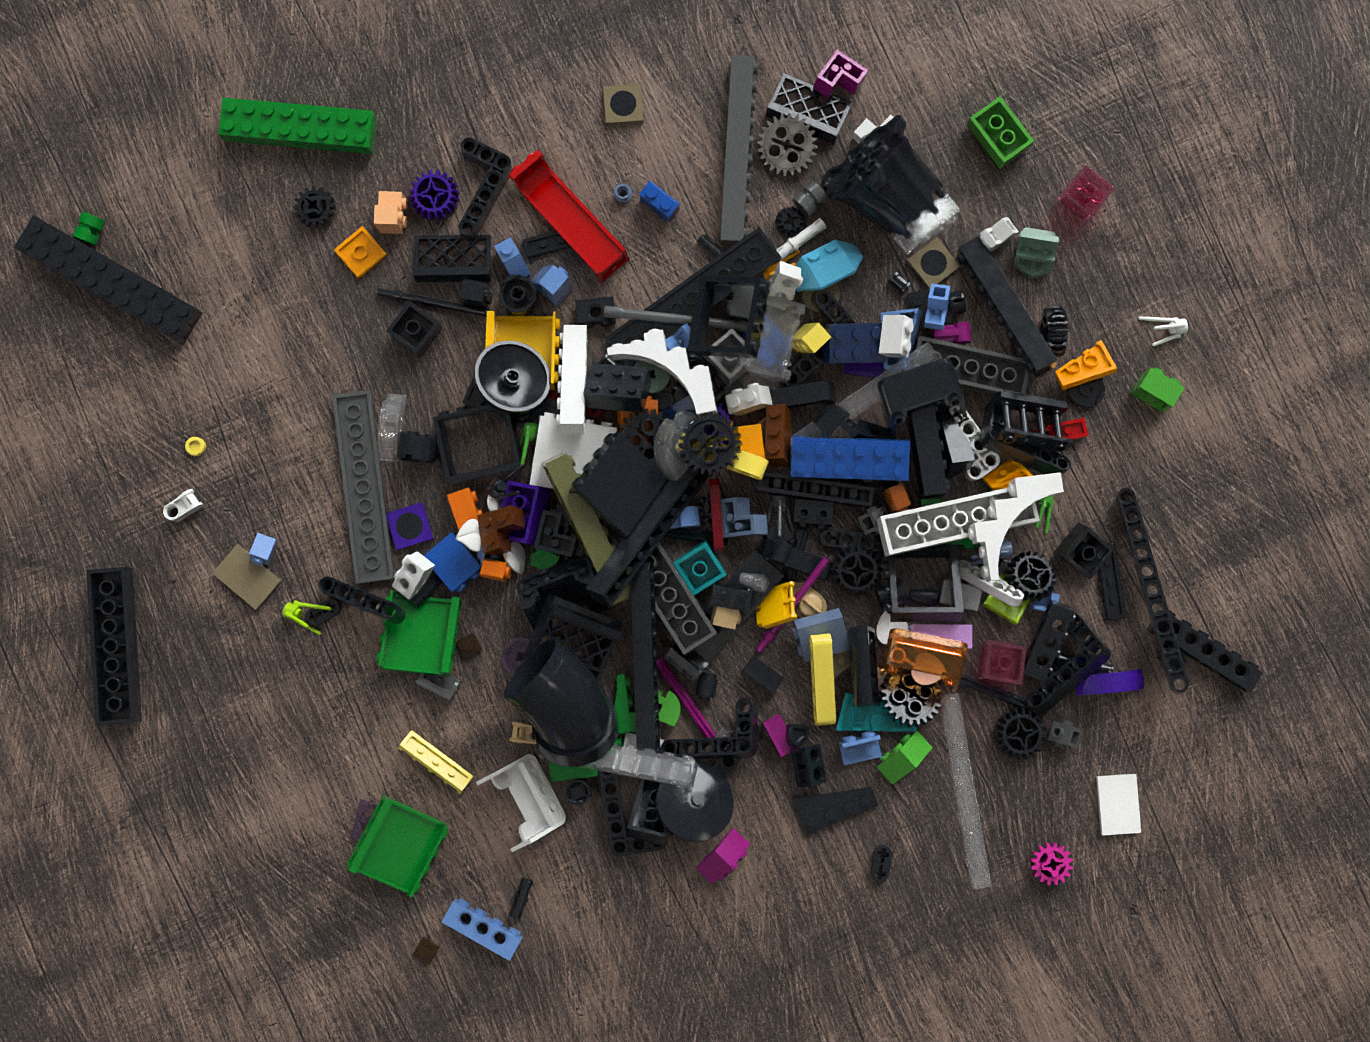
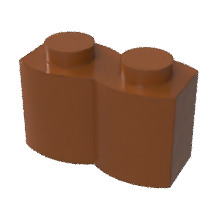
M903 483L883 491L891 514L909 510L908 507L911 506Z

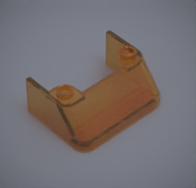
M899 628L890 629L884 647L879 676L883 677L885 671L889 674H897V672L902 671V668L941 676L944 684L953 686L952 691L956 692L961 681L968 645L962 641Z

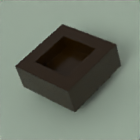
M474 633L456 641L464 659L483 650Z
M423 937L412 955L429 965L440 946Z

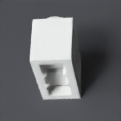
M780 261L769 280L770 293L767 302L786 307L788 302L793 300L796 288H799L802 284L801 268Z
M419 552L405 556L402 560L403 565L394 575L395 580L392 584L393 588L409 600L415 594H418V591L426 583L435 566Z

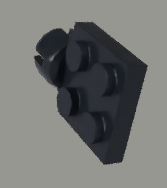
M930 289L907 293L910 309L919 308L923 312L918 331L928 329L924 328ZM963 291L950 292L944 325L952 324V316L966 312Z

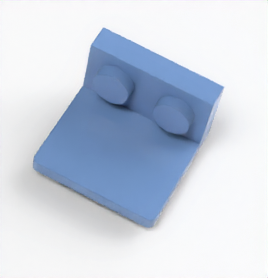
M868 731L861 733L862 737L858 738L853 735L843 737V741L838 742L843 764L848 765L881 757L882 754L878 742L881 739L880 735Z

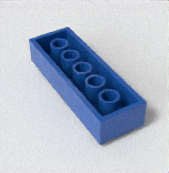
M792 436L791 477L908 481L910 441L902 439Z

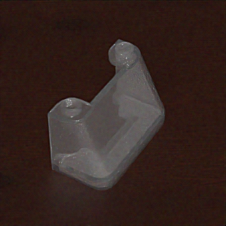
M768 295L767 312L764 315L763 321L764 330L761 333L757 359L740 358L739 365L742 366L744 371L783 383L790 379L791 371L787 367L791 365L789 360L796 328L800 325L798 320L800 314L804 315L806 305Z

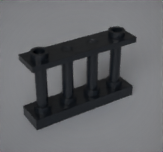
M1000 390L991 399L992 406L1002 409L1004 429L995 436V440L1053 449L1057 452L1066 450L1073 443V439L1063 438L1060 416L1069 409L1068 402ZM1010 409L1019 412L1021 430L1012 429ZM1027 412L1036 415L1038 433L1029 432ZM1044 415L1052 417L1055 436L1046 435Z

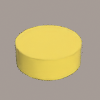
M191 437L187 440L185 449L192 456H201L206 450V443L199 437Z

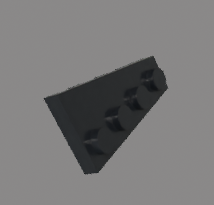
M872 787L792 797L806 834L879 806Z

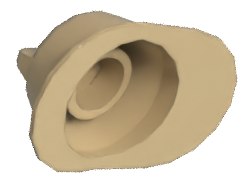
M794 583L793 597L804 583ZM810 587L794 610L800 618L826 612L827 604L825 599Z

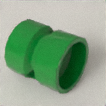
M81 212L78 220L80 225L75 227L72 237L83 243L96 246L100 237L98 232H102L106 221L89 213Z

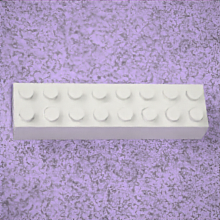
M1008 488L880 516L876 521L885 557L969 538L968 529L971 524L992 521L988 513L990 502L1010 499L1012 495H1009ZM1034 502L1024 509L1012 522L1009 529L1040 521L1036 503Z

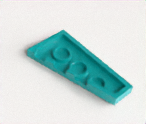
M845 693L835 730L915 732L917 727L913 723L910 727H907V722H904L901 726L899 719L893 722V715L887 717L889 710H882L886 705L885 703L880 702V706L853 707L852 694Z

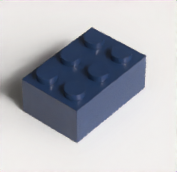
M882 323L823 324V328L831 336L823 345L824 363L886 362V356L879 354Z

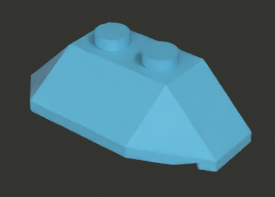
M833 240L803 255L796 264V267L801 268V276L803 277L802 284L799 288H796V291L823 290L854 274L863 260V255L854 244L839 240Z

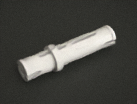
M819 218L793 238L787 239L784 245L776 249L782 257L780 261L789 254L797 252L804 243L826 229L825 223Z

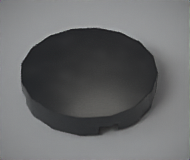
M1101 377L1066 390L1067 396L1073 404L1078 407L1089 408L1098 404L1103 399L1106 389Z

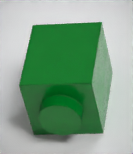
M535 549L529 558L531 560L530 564L540 570L557 565L561 559L552 553Z

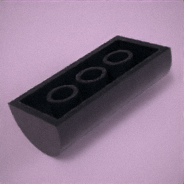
M869 626L848 628L853 707L880 706L875 629Z

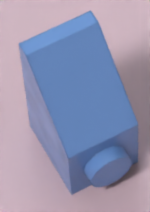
M511 237L494 246L510 276L517 274L528 277L531 275Z

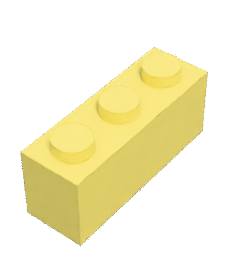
M819 323L804 324L789 338L792 343L790 346L797 353H815L831 336Z

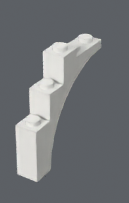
M652 329L648 333H644L645 341L634 340L630 344L623 345L618 343L607 348L611 361H642L655 365L671 374L689 393L698 419H700V414L704 418H707L708 413H711L712 417L716 415L717 408L709 367L698 365L690 369L686 348L674 347L671 351H667L663 330Z
M1061 472L1019 477L1010 480L1008 492L1009 495H1012V498L990 502L988 513L992 521L976 522L970 525L968 529L969 539L972 540L973 544L981 545L979 547V556L983 558L982 576L986 578V582L999 580L998 561L1000 548L1006 532L1017 516L1035 501L1064 492Z

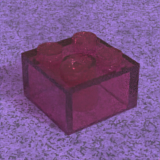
M1085 165L1057 200L1087 223L1115 188Z
M993 640L984 641L978 680L1010 686L1022 685L1027 646Z

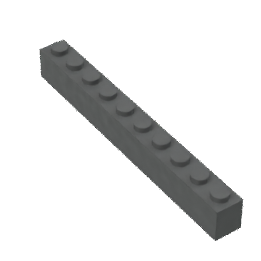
M731 55L720 244L734 245L746 237L748 229L744 228V221H748L749 210H745V203H749L750 191H746V186L751 181V173H747V169L752 164V155L748 154L749 148L753 146V136L749 135L750 129H754V118H751V111H755V99H752V93H756V81H753V74H757V63H754V56Z

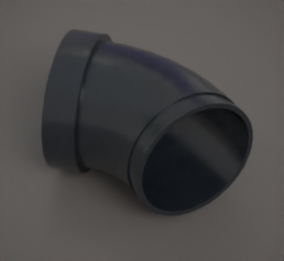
M556 637L547 639L535 648L519 665L505 687L504 698L511 702L531 722L533 735L539 751L552 763L565 767L588 765L602 758L613 747L618 736L619 725L612 701L604 693L599 682L587 666L569 648L562 645Z

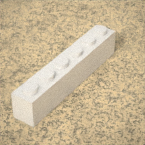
M564 325V332L560 333V344H563V349H559V360H562V365H559V376H562V381H558V393H561V398H557V409H560V414H557L556 422L557 426H560L561 434H585L586 402L583 393L586 386L587 325Z

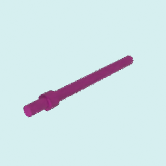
M826 557L822 558L794 596L796 598L794 609L830 562ZM783 624L767 629L763 634V639L755 649L762 653L769 642H773L776 638V633Z

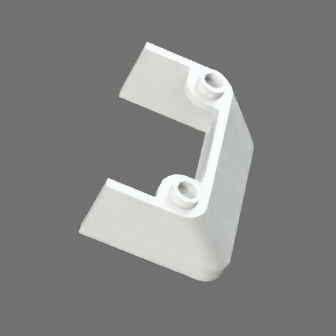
M531 754L476 782L477 785H480L491 779L494 786L500 790L508 787L526 822L519 826L522 842L512 847V852L533 843L565 823V812L538 760Z

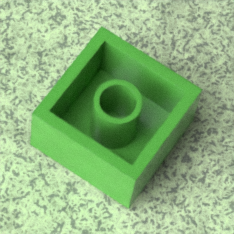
M1151 367L1140 375L1130 393L1163 413L1175 405L1185 387L1180 385L1181 382L1179 380L1168 378L1162 370Z

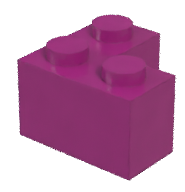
M836 50L817 76L813 88L827 98L830 97L838 85L854 95L864 82L868 70L839 50Z
M733 828L702 859L696 869L712 885L717 880L722 881L729 874L728 871L732 873L738 867L737 861H741L748 854L746 849L750 846V843Z

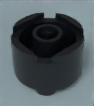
M516 274L507 277L502 282L498 296L506 312L512 316H526L535 310L538 306L539 296L531 279ZM517 293H520V295H521V298H520V299L517 298V296H516Z
M415 431L400 432L396 458L420 463L426 460V463H435L437 435H419V432Z

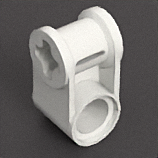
M189 489L167 504L163 509V514L171 521L180 522L190 514L198 511L203 504L197 500L193 494V489ZM177 508L178 514L175 517H171L172 509Z

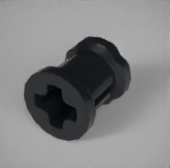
M898 270L887 283L892 284L901 296L911 286L912 282H908Z

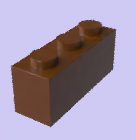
M786 404L766 405L765 459L769 461L768 464L771 467L790 466L792 412Z

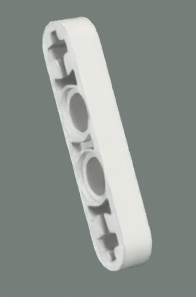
M959 560L960 578L1008 605L1015 607L1021 605L1024 597L1022 591L1019 589L1015 590L1012 585L1001 579L986 582V578L982 576L981 568L971 565L968 561Z

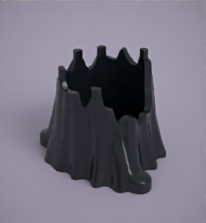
M897 115L887 124L878 126L869 134L863 136L858 146L847 153L843 163L830 168L825 173L822 187L827 190L826 195L828 197L848 204L885 234L894 232L909 239L912 234L907 230L906 222L916 221L921 216L922 210H929L933 215H936L939 209L934 205L931 193H934L940 199L945 197V193L941 190L943 187L942 183L927 167L911 146L909 139L904 135L907 124L905 119L901 115Z

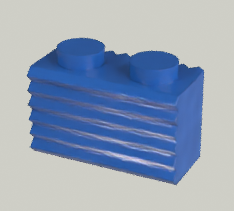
M651 181L639 193L640 202L646 204V207L649 206V209L658 213V216L661 215V218L667 220V223L680 210L679 203Z

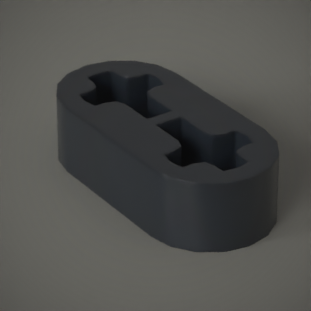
M328 599L319 604L329 606V603L336 604L337 607L334 608V613L332 611L325 612L321 609L311 608L305 616L307 623L318 626L337 616L341 611L340 602L335 599ZM313 612L315 614H319L320 612L322 613V615L317 617V622L315 620H311V617H313Z
M884 844L878 845L873 853L871 876L876 882H884L889 876L892 851ZM882 848H885V852L888 855L884 856L883 862H880L881 856L878 855V851L881 852ZM882 865V871L885 872V875H881V877L878 878V876L874 873L875 871H878L879 866Z

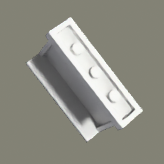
M544 412V416H539L529 485L553 488L541 463L561 453L571 455L576 464L574 466L575 471L582 474L583 467L588 462H591L593 453L603 445L604 438L609 433H616L617 428L613 427V423L601 422V425L594 424V420L585 419V434H561L560 426H557L556 414Z

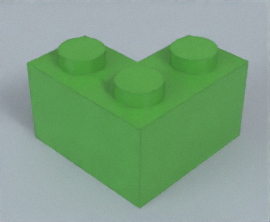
M918 731L911 735L909 733L904 735L900 739L902 743H898L891 753L887 751L880 757L881 762L877 768L891 784H894L914 770L933 748Z

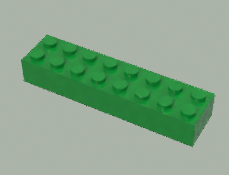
M222 97L218 135L227 142L373 154L377 117L372 110Z

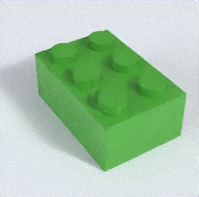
M1001 96L970 117L966 124L999 169L1028 150L1034 142L1033 138Z

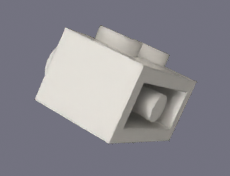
M883 315L879 354L886 357L909 356L911 332L914 328L913 319L905 315Z
M759 383L749 384L748 388L744 390L742 388L732 390V394L725 396L728 413L741 416L765 408L766 405H773L769 387L759 385Z

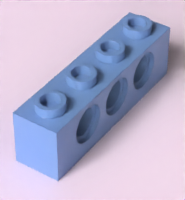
M461 898L459 900L455 899L444 916L442 923L510 961L523 938L520 935L521 932L513 927L508 929L503 926L504 923L501 920L487 917V913L479 908H476V910L469 906L470 903ZM462 914H469L471 922L465 923L462 920ZM485 923L488 926V932H481L478 927L479 924ZM497 933L504 934L505 941H497L495 935Z

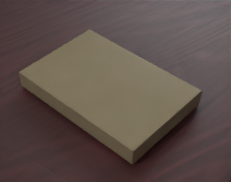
M239 544L232 549L213 572L218 579L255 610L261 607L282 582L280 578L264 565L254 564L250 560L249 552Z

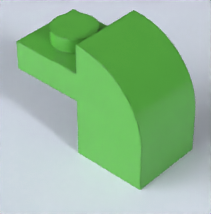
M658 690L659 704L662 705L659 712V721L675 727L681 710L679 699L671 691H668L666 697L662 696L664 692Z

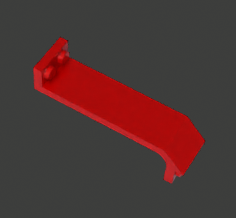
M538 149L530 153L525 161L520 165H516L511 173H509L508 177L522 195L591 268L601 284L630 259L626 249L551 170L543 154Z

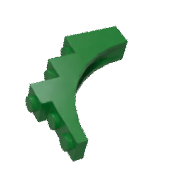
M625 674L617 675V694L614 708L619 725L618 734L636 732L635 711L630 712V708H633L632 696L628 697L627 689H631L630 678H626ZM617 736L613 747L605 755L619 754V749H622L621 737ZM599 759L591 764L579 767L560 766L550 761L551 782L598 776L601 760Z

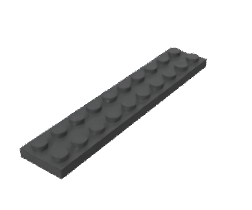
M371 390L332 395L355 584L395 579Z

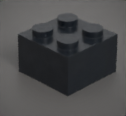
M409 301L386 332L420 358L443 327Z

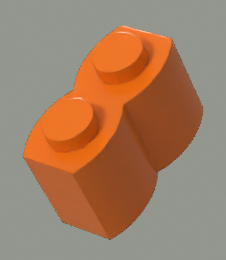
M484 558L480 577L506 582L507 579H511L512 569L507 565V562Z

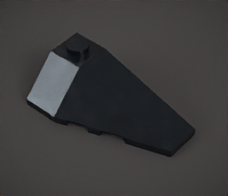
M941 399L935 401L938 407V413H935L936 421H940L941 432H938L939 440H943L944 444L942 459H946L947 470H944L945 478L950 479L971 469L974 461H976V452L974 449L972 450L970 441Z

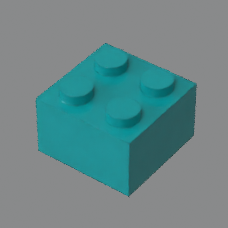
M707 540L673 561V564L693 595H696L727 575L726 570L716 554H714Z

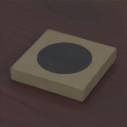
M641 84L603 86L606 125L643 122Z
M938 237L907 259L908 264L928 289H930L931 283L939 284L960 268V265Z

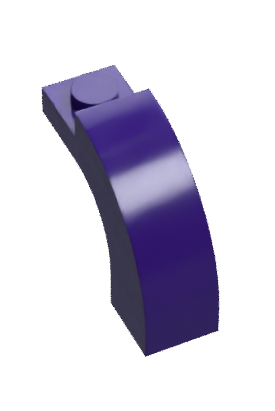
M1142 669L1091 674L1076 687L1077 695H1090L1143 689L1144 677Z

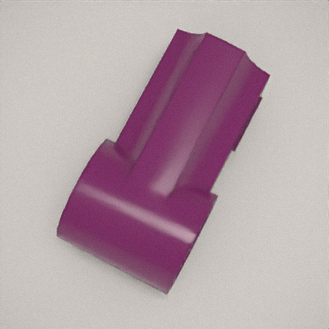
M959 322L953 325H946L943 330L932 329V339L954 342L955 344L970 343V323Z

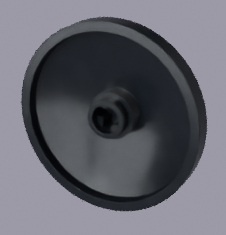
M500 341L488 346L479 355L474 366L473 380L478 394L490 407L502 413L524 414L530 412L543 402L550 389L551 377L547 363L535 349L521 342Z
M685 763L673 768L661 780L656 791L655 807L660 822L670 834L680 840L697 843L714 838L726 828L732 817L734 800L728 782L717 770L701 763Z

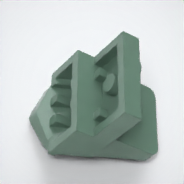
M1024 228L1020 232L1013 267L1017 268L1020 273L1029 279L1051 273L1059 237L1055 236V233L1052 231Z

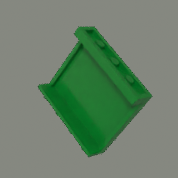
M391 590L390 596H387L386 600L394 602L403 608L406 612V617L400 624H394L383 619V626L385 628L384 633L380 634L379 640L382 647L381 652L377 653L376 663H379L381 670L451 677L462 605L460 597H452V599L428 597L426 600H423L420 607H416L412 604L411 599L409 600L404 595L396 594L394 590Z
M382 795L346 867L352 873L356 874L359 872L401 890L412 898L413 894L417 893L421 886L420 881L423 875L425 876L428 873L432 858L437 856L438 846L448 834V826L443 821Z

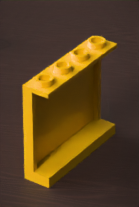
M487 311L485 349L500 341H517L532 347L547 363L551 377L549 390H555V383L559 381V372H555L556 365H559V354H556V348L560 347V337L556 336V331L560 330V318L556 317V312H553V316H496L495 311Z

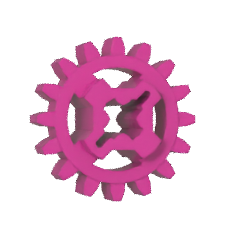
M1045 842L1044 848L1038 845L1039 851H1033V854L1036 856L1035 858H1030L1034 862L1030 869L1036 870L1033 876H1040L1038 881L1043 882L1045 880L1047 885H1050L1052 881L1054 885H1058V880L1063 883L1065 882V875L1071 876L1068 873V869H1073L1069 865L1073 859L1067 857L1070 854L1069 851L1063 852L1064 846L1060 845L1057 848V843L1053 842L1052 846H1050L1048 842ZM1053 851H1057L1062 857H1055ZM1051 860L1055 861V863L1052 864V868L1048 866V864L1051 863ZM1041 870H1047L1050 876L1044 875Z

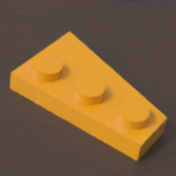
M1102 340L1096 343V346L1090 350H1085L1080 357L1072 359L1056 370L1055 377L1062 390L1117 373V367Z

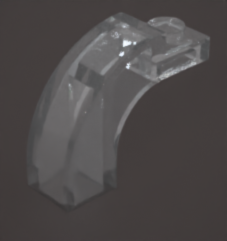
M388 393L386 401L383 400L378 429L379 460L398 462L396 458L398 439L407 403V395Z
M682 410L675 415L674 420L665 418L657 431L654 441V456L660 471L668 479L677 481L688 469L687 464L683 462L679 454L678 444L679 436L683 434L682 429H687V423L692 424L694 422L693 418H697L693 412Z

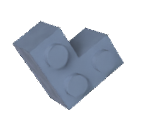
M734 497L720 499L723 538H741L768 534L766 515H750L749 498Z

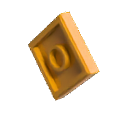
M363 226L334 249L358 279L362 278L388 256Z

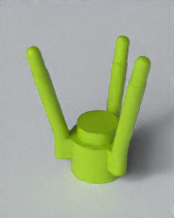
M296 600L293 604L288 602L284 606L282 611L283 617L297 622L318 635H321L320 631L300 619L303 613L300 607L332 610V607L301 603Z

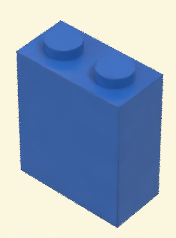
M451 532L427 552L424 557L435 565L433 568L434 572L450 591L460 593L467 587L466 583L470 579L474 581L480 576L481 564L463 543L455 539L456 534Z

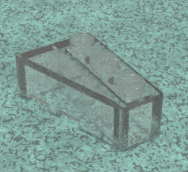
M947 193L943 199L939 198L934 201V205L939 209L936 215H933L929 210H922L921 216L916 221L906 222L907 230L912 234L909 239H906L901 234H896L893 237L907 255L919 245L929 241L933 234H939L946 224L950 226L958 219L956 215L961 210Z

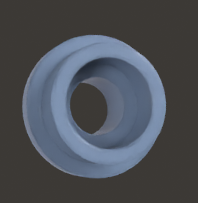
M619 184L614 189V198L620 203H626L632 198V189L627 184ZM621 191H625L627 193L624 197L620 196L619 194Z

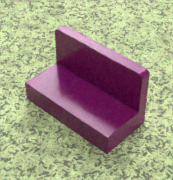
M780 714L762 722L781 758L790 753V749L796 748L790 747L787 743L786 725Z

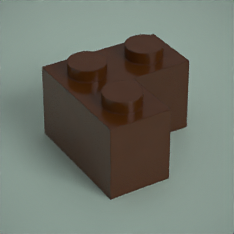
M509 505L477 515L482 552L493 556L511 552L509 532L525 528L523 510Z

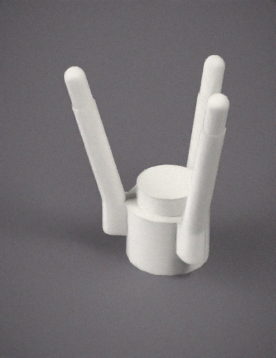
M1138 317L1139 320L1170 322L1168 325L1155 326L1154 329H1169L1170 334L1173 335L1154 342L1152 346L1181 338V334L1188 332V323L1185 318Z

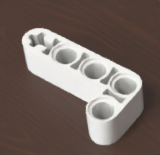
M958 406L951 407L949 411L952 416L954 412L960 413L958 417L954 418L957 423L965 419L960 425L962 431L963 426L966 425L972 429L970 435H965L971 443L972 450L974 449L976 452V461H974L972 467L978 469L979 474L977 477H974L970 474L969 469L964 472V475L969 481H977L999 465L1000 457L997 453L984 447L982 450L975 448L974 443L979 441L981 430L967 411V417L963 418ZM987 456L993 458V466L986 464L985 459Z

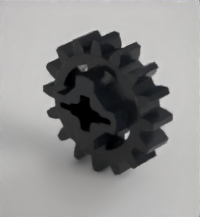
M312 186L311 191L306 187V193L299 192L300 199L295 198V201L298 203V205L293 206L297 210L295 215L297 218L300 217L299 221L302 224L306 222L305 225L307 227H310L311 224L315 228L318 227V224L324 227V221L331 222L329 216H335L332 209H336V206L332 204L335 200L333 197H329L330 193L328 191L324 192L322 187L317 190L315 186ZM310 203H312L313 205L317 206V208H318L320 211H318L317 209L312 208V206L310 205Z

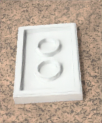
M1136 774L1096 776L1101 835L1141 833Z

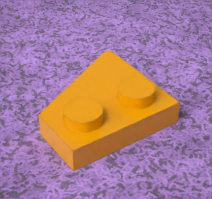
M1009 459L982 478L992 491L1008 488L1010 480L1014 478L1033 475L1022 464Z

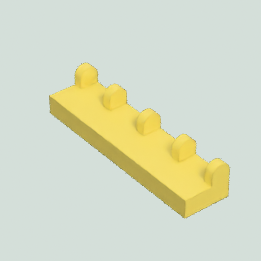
M412 730L399 745V750L405 751L413 757L414 761L417 760L424 765L430 773L436 774L444 780L445 784L448 783L456 789L459 794L464 791L473 778V775Z

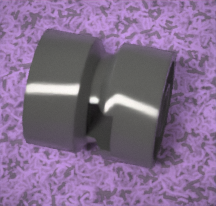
M813 181L804 188V193L800 192L792 199L795 207L800 209L807 218L817 210L816 206L821 207L828 200L824 190Z

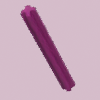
M663 658L657 660L659 672L704 737L714 738L716 734Z

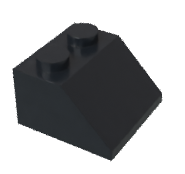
M1078 522L1054 553L1091 580L1114 549L1088 526Z

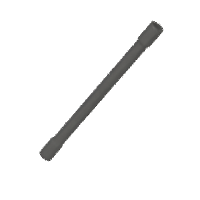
M605 306L604 317L627 318L683 325L686 323L692 325L693 316L624 309L614 306ZM710 318L708 327L747 332L748 321Z

